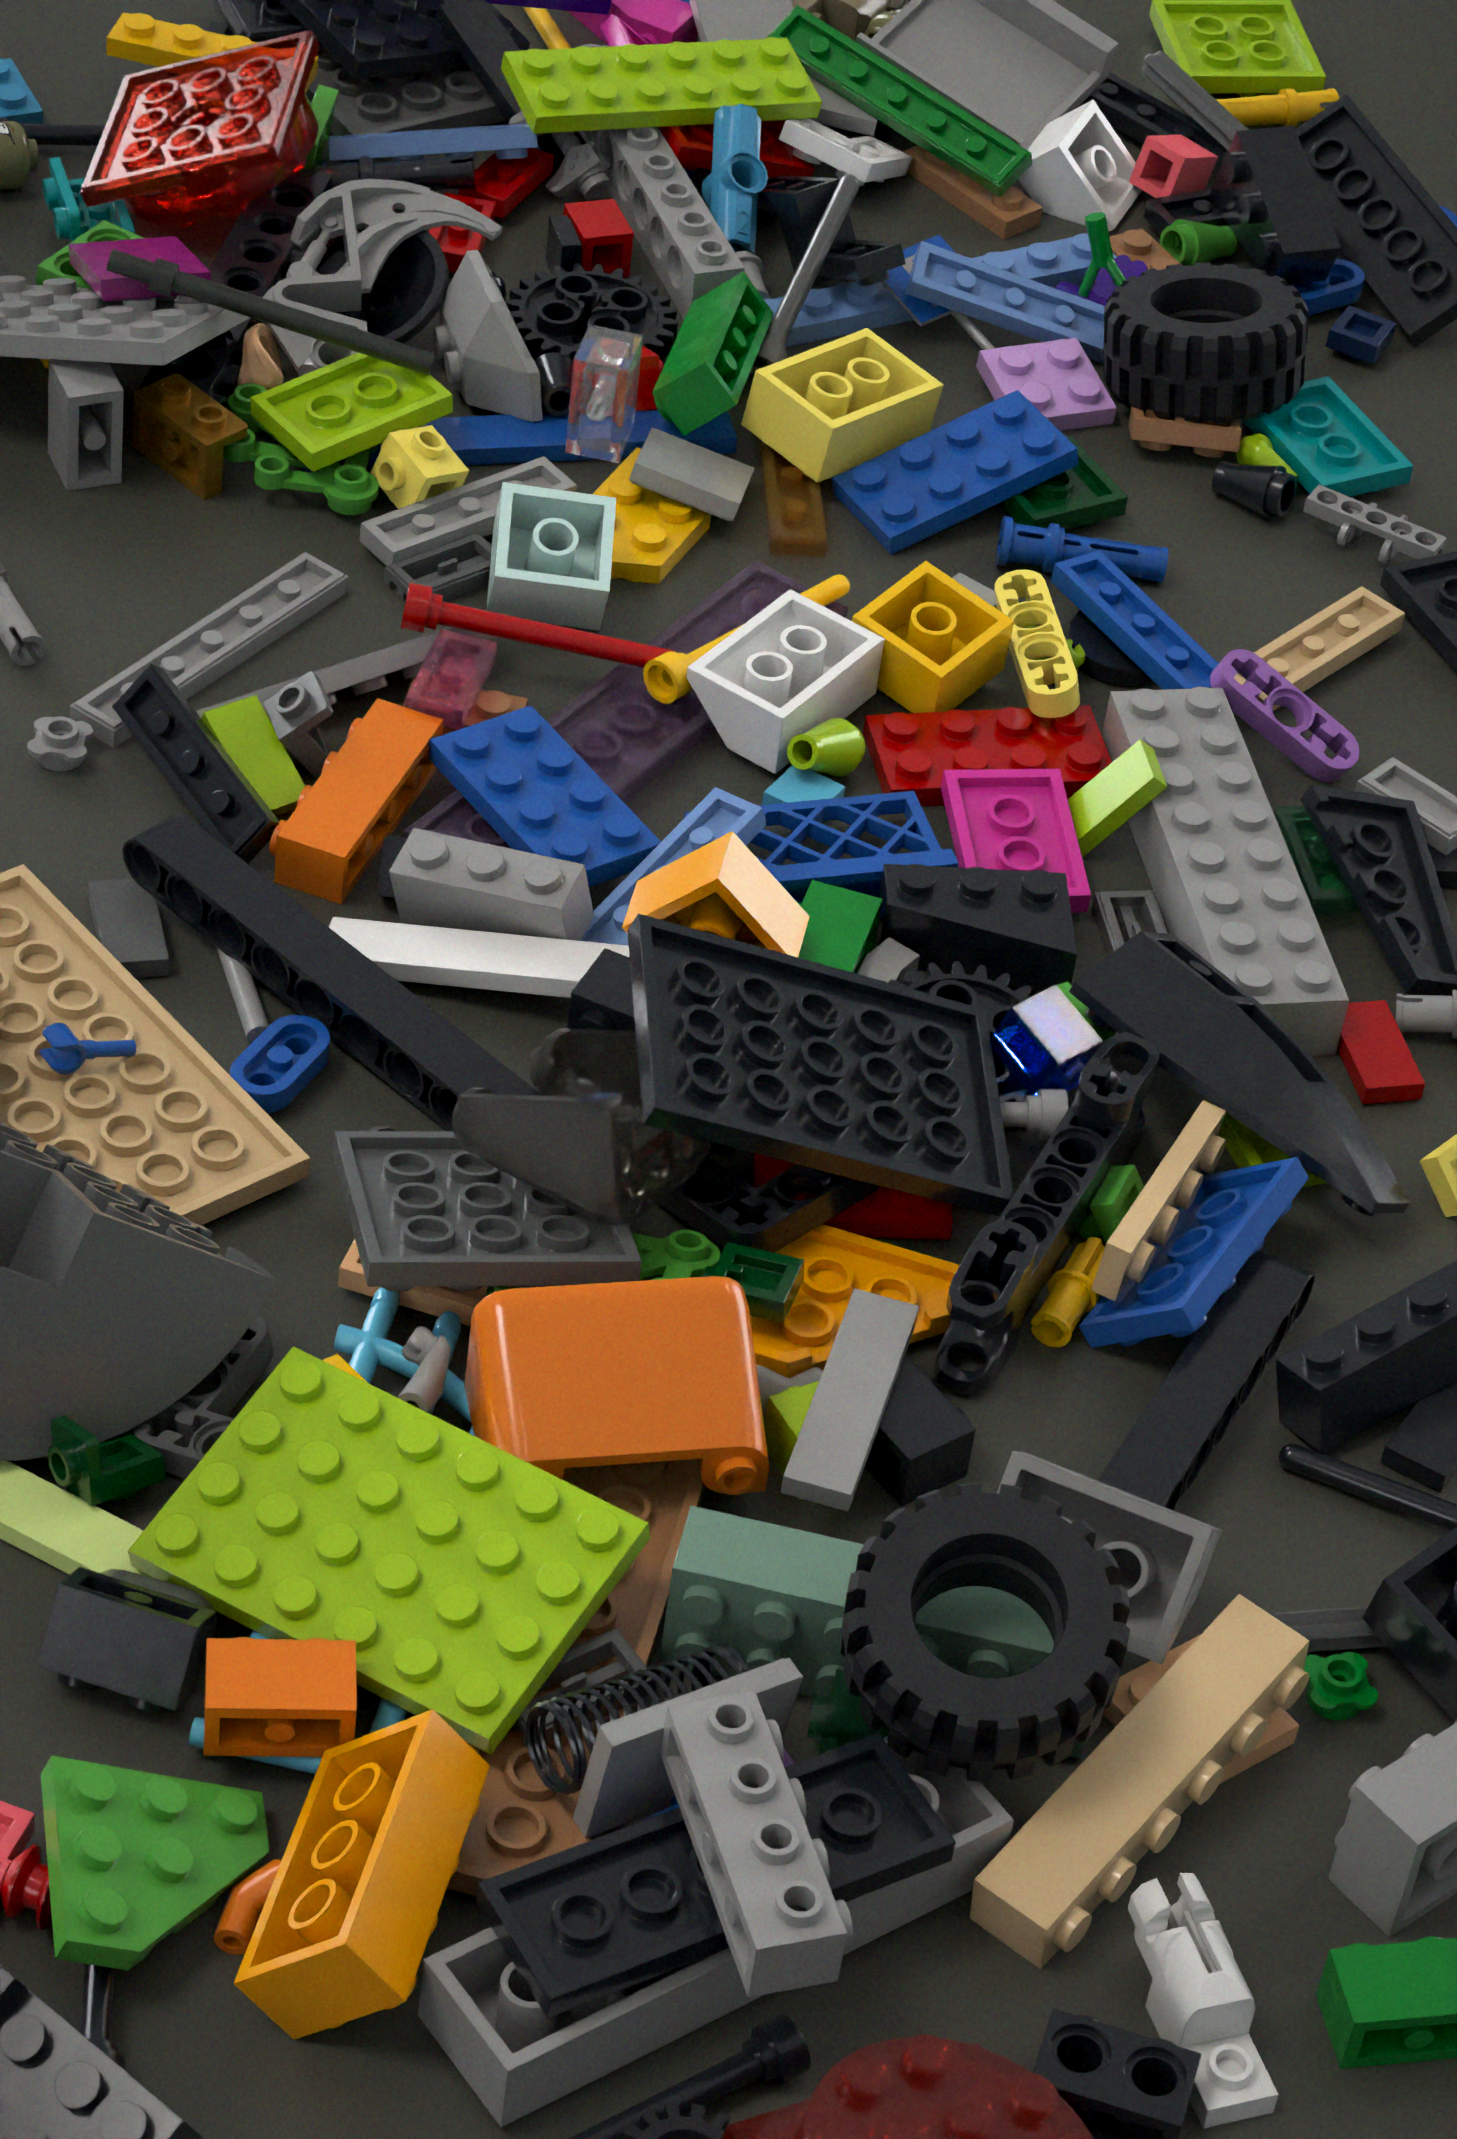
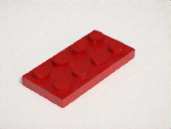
M1090 705L1078 706L1069 715L1059 718L1039 717L1032 713L1029 708L1007 707L1004 709L970 711L895 712L891 714L865 715L863 736L883 794L914 791L921 807L944 805L941 792L944 770L1060 769L1067 799H1069L1112 763Z

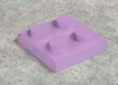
M1077 338L979 351L976 368L994 400L1019 390L1059 431L1113 424L1117 407Z

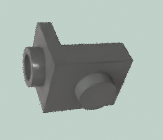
M310 671L293 683L284 686L277 694L266 700L264 705L278 740L284 745L294 766L301 763L318 780L330 750L322 730L317 725L330 717L333 709L321 680L313 671Z

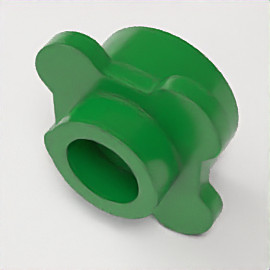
M1344 1652L1342 1655L1335 1654L1327 1658H1321L1314 1654L1307 1655L1304 1671L1309 1674V1683L1306 1690V1699L1309 1706L1317 1714L1331 1720H1346L1354 1717L1360 1710L1373 1708L1378 1700V1691L1368 1683L1365 1674L1368 1667L1366 1659L1355 1652Z

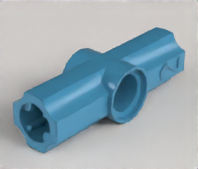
M742 103L735 106L723 105L715 112L712 172L703 180L702 195L710 207L709 211L735 253L748 251L755 254L758 193L767 184L768 176L763 162L759 159L761 118L757 116L756 108Z

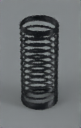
M716 1644L715 1646L706 1647L701 1652H692L688 1656H679L674 1661L666 1660L660 1665H651L646 1670L638 1669L633 1674H624L618 1679H609L604 1684L596 1683L591 1688H581L576 1693L568 1692L563 1697H553L551 1700L538 1702L530 1709L526 1721V1743L535 1771L543 1783L557 1795L568 1796L570 1793H577L582 1788L588 1766L583 1740L574 1722V1712L581 1720L584 1740L591 1755L596 1735L587 1719L588 1707L595 1715L598 1732L600 1725L606 1723L601 1714L602 1702L609 1710L610 1721L620 1718L615 1709L616 1698L623 1705L624 1716L634 1713L629 1704L630 1693L637 1701L638 1711L648 1708L643 1700V1688L649 1693L651 1705L654 1706L662 1703L657 1695V1683L664 1690L665 1701L675 1698L670 1689L671 1678L678 1686L679 1696L689 1693L684 1685L685 1674L691 1680L692 1691L716 1683L714 1677L710 1674V1663L714 1665L724 1680L730 1678L720 1663L712 1658L715 1654L726 1659L737 1675L750 1671V1667L743 1657L730 1646ZM689 1663L693 1665L692 1672L687 1668ZM674 1668H678L680 1670L679 1676L673 1673ZM661 1672L666 1674L665 1682L659 1677ZM647 1677L652 1678L651 1686L645 1682ZM633 1682L638 1683L637 1691L632 1687ZM619 1686L625 1688L624 1696L618 1692ZM605 1691L611 1693L610 1701L604 1696ZM592 1695L597 1697L596 1706L590 1701ZM577 1700L583 1702L582 1711L576 1706ZM563 1705L569 1707L568 1712L563 1708ZM541 1711H543V1712H542V1715H541V1717H540L539 1736H538V1719H539V1716H540ZM548 1711L554 1714L553 1732L555 1745L562 1765L573 1779L570 1785L561 1779L548 1751L545 1734ZM560 1724L570 1743L574 1771L567 1760L562 1746Z

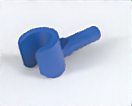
M54 1023L47 1026L42 1033L52 1048L39 1050L41 1056L55 1072L61 1075H68L79 1069L86 1059L135 1056L136 1043L134 1040L79 1041L66 1024Z

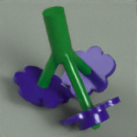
M1097 212L1085 217L1092 260L1081 287L1079 288L1069 282L1060 281L1055 289L1105 306L1112 292L1124 280L1131 276L1139 277L1143 271L1149 269L1143 261H1131L1127 255H1119L1114 259L1105 213Z

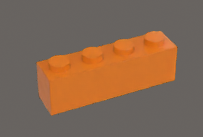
M377 698L363 719L357 717L352 722L346 742L338 752L331 751L327 756L321 776L313 786L306 785L303 788L293 814L287 821L280 820L278 822L279 825L275 827L269 845L270 854L275 856L274 882L342 905L383 847L384 838L393 833L438 768L428 759L429 739L442 735L443 719Z

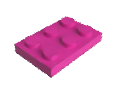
M1060 769L943 771L941 792L956 859L959 863L958 868L981 867L998 870H1042L1066 873L1071 913L1088 912L1091 892Z

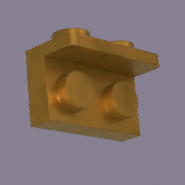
M173 374L162 378L155 383L134 391L132 447L204 501L222 493L223 447L246 437L247 423L180 374Z

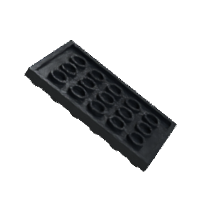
M637 914L627 933L644 1125L1000 1217L1014 1194L986 1009Z

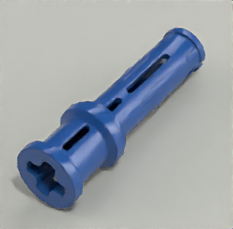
M1003 516L998 535L996 565L1005 567L1008 562L1041 566L1042 572L1052 574L1055 563L1100 550L1127 577L1163 583L1168 563V548L1077 536L1065 533V528H1061L1059 524L1050 523L1047 528L1016 524L1013 517Z

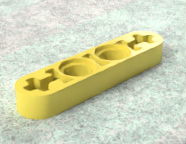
M1014 570L1005 573L995 582L996 605L999 611L1014 620L1009 649L1028 707L1032 713L1044 718H1059L1069 715L1080 705L1078 674L1046 581L1041 574L1032 570ZM1019 598H1025L1026 601L1019 603ZM1036 625H1038V627H1035V628H1024V627H1027V626H1036ZM1041 657H1051L1046 660H1033ZM1055 683L1056 689L1048 688L1047 685Z

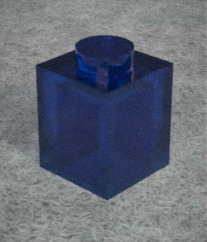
M1056 984L1012 1006L990 1039L992 1049L1031 1096H1038L1039 1089L1059 1088L1066 1089L1068 1092L1075 1088L1085 1066L1103 1042Z

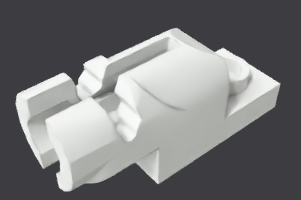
M1180 1873L1177 1884L1182 1895L1171 1907L1157 1878L1141 1884L1130 1897L1128 1911L1135 1926L1134 1937L1136 1944L1153 1978L1145 2006L1160 2038L1169 2040L1179 2047L1202 2053L1189 2098L1202 2128L1273 2113L1279 2094L1249 2035L1255 2013L1254 1998L1234 1959L1232 1949L1220 1921L1215 1920L1214 1909L1194 1873ZM1169 1920L1172 1929L1165 1931L1168 1927Z

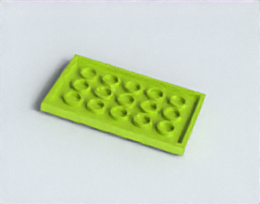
M293 1346L128 1549V1554L132 1567L155 1579L184 1586L202 1595L213 1606L214 1610L269 1639L308 1640L323 1638L327 1640L356 1641L357 1685L414 1715L433 1709L467 1743L492 1755L650 1540L648 1522Z

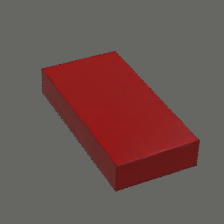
M1386 1000L1349 1003L1337 1050L1362 1105L1420 1100L1425 1082Z

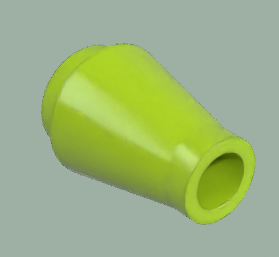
M842 718L828 719L806 733L794 736L787 747L788 759L795 768L800 770L809 769L836 777L845 776L853 772L863 759L865 753V741L862 733L852 723Z

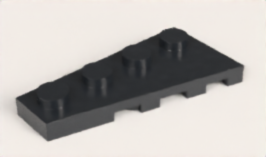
M1311 784L1300 801L1407 994L1452 996V989L1457 990V939L1415 802Z

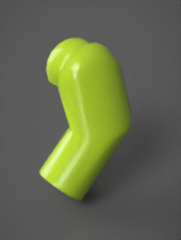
M1257 433L1245 436L1240 440L1239 451L1236 452L1239 464L1284 466L1287 473L1295 475L1296 479L1299 478L1293 469L1273 450L1271 441L1265 435Z

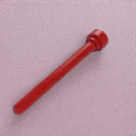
M411 582L409 583L400 627L401 629L424 633V628L436 630L437 624L642 668L645 667L647 662L665 652H676L670 649L442 601L443 595L432 593L433 587Z

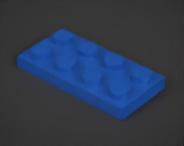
M1015 390L832 477L833 492L844 506L892 555L1077 466L1078 450L1019 390Z
M531 705L429 739L428 759L511 849L584 864L589 887L631 873L661 843L653 832Z
M1298 1157L1203 1176L1201 1186L1189 1209L1186 1210L1179 1206L1176 1208L1180 1210V1214L1166 1244L1162 1246L1158 1243H1153V1246L1156 1247L1155 1254L1141 1282L1138 1283L1129 1279L1116 1301L1102 1296L1079 1325L1090 1347L1116 1343L1127 1347L1135 1345L1146 1338L1171 1334L1173 1337H1183L1199 1329L1207 1320V1312L1219 1296L1236 1282L1235 1275L1247 1259L1262 1248L1265 1243L1264 1237L1275 1222L1292 1208V1200L1309 1179Z

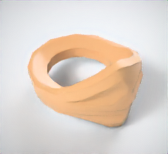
M260 323L252 326L244 334L242 364L237 386L244 383H255L269 390L283 384L284 377L276 338L267 325Z

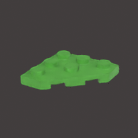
M52 1755L40 1774L55 1959L129 1971L148 1956L153 1946L171 1932L178 1933L210 1908L220 1894L236 1882H240L258 1870L269 1853L262 1792Z

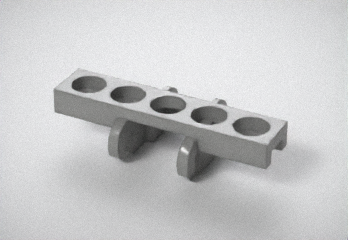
M1318 485L1305 501L1303 512L1341 527L1336 540V544L1344 546L1346 542L1349 543L1354 536L1360 537L1365 530L1385 538L1386 540L1378 556V562L1386 564L1387 560H1391L1398 551L1418 560L1436 556L1437 553L1441 554L1444 551L1447 537L1409 522L1408 516L1404 514L1396 517L1377 509V503L1371 502L1368 505L1322 485Z

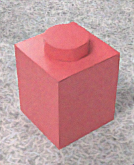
M1181 134L1147 136L1129 183L1155 198L1205 190L1218 156Z

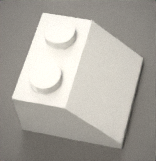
M1094 100L1049 122L1027 150L1032 153V165L1018 178L1022 191L1043 207L1042 212L1086 226L1085 217L1087 215L1102 212L1106 215L1108 231L1116 228L1142 191L1129 183L1136 162Z

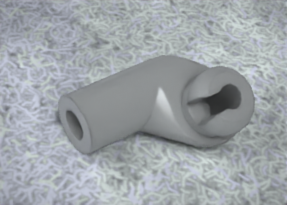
M423 1326L417 1327L402 1348L403 1357L417 1364L419 1368L397 1398L427 1413H430L443 1394L451 1354L448 1341L442 1334L438 1338L428 1328Z

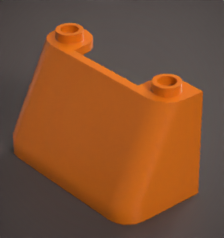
M708 1276L515 1288L496 1291L484 1297L475 1306L471 1318L464 1383L475 1437L562 1480L564 1468L699 1459L701 1480L710 1490L728 1495L766 1491L769 1460L750 1311L745 1291L737 1281L728 1277Z

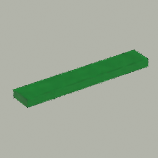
M798 5L765 37L788 38L807 75L1000 198L1032 165L1031 152Z

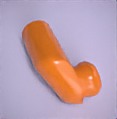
M273 1859L230 1889L213 1939L219 1949L233 1955L246 1953L282 1859Z

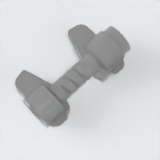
M521 111L510 119L509 125L528 123ZM574 132L550 133L565 158L556 174L546 184V188L557 198L565 197L574 190L583 194L586 200H594L605 194L612 185L608 178L607 169L610 167V160L607 155L599 153L588 143L582 145ZM538 133V134H537V137L542 136V135H545V134H549V133Z

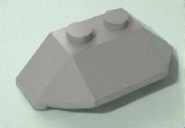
M478 250L467 251L447 288L446 296L439 309L441 325L433 326L432 330L435 352L438 359L444 358L448 382L450 385L458 384L462 396L468 405L505 415L510 414L531 422L543 420L540 372L523 341L489 266L486 265Z

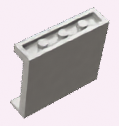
M911 0L872 38L860 32L855 41L1026 150H1028L1049 122L1076 109L1108 77L1119 44L1053 0Z

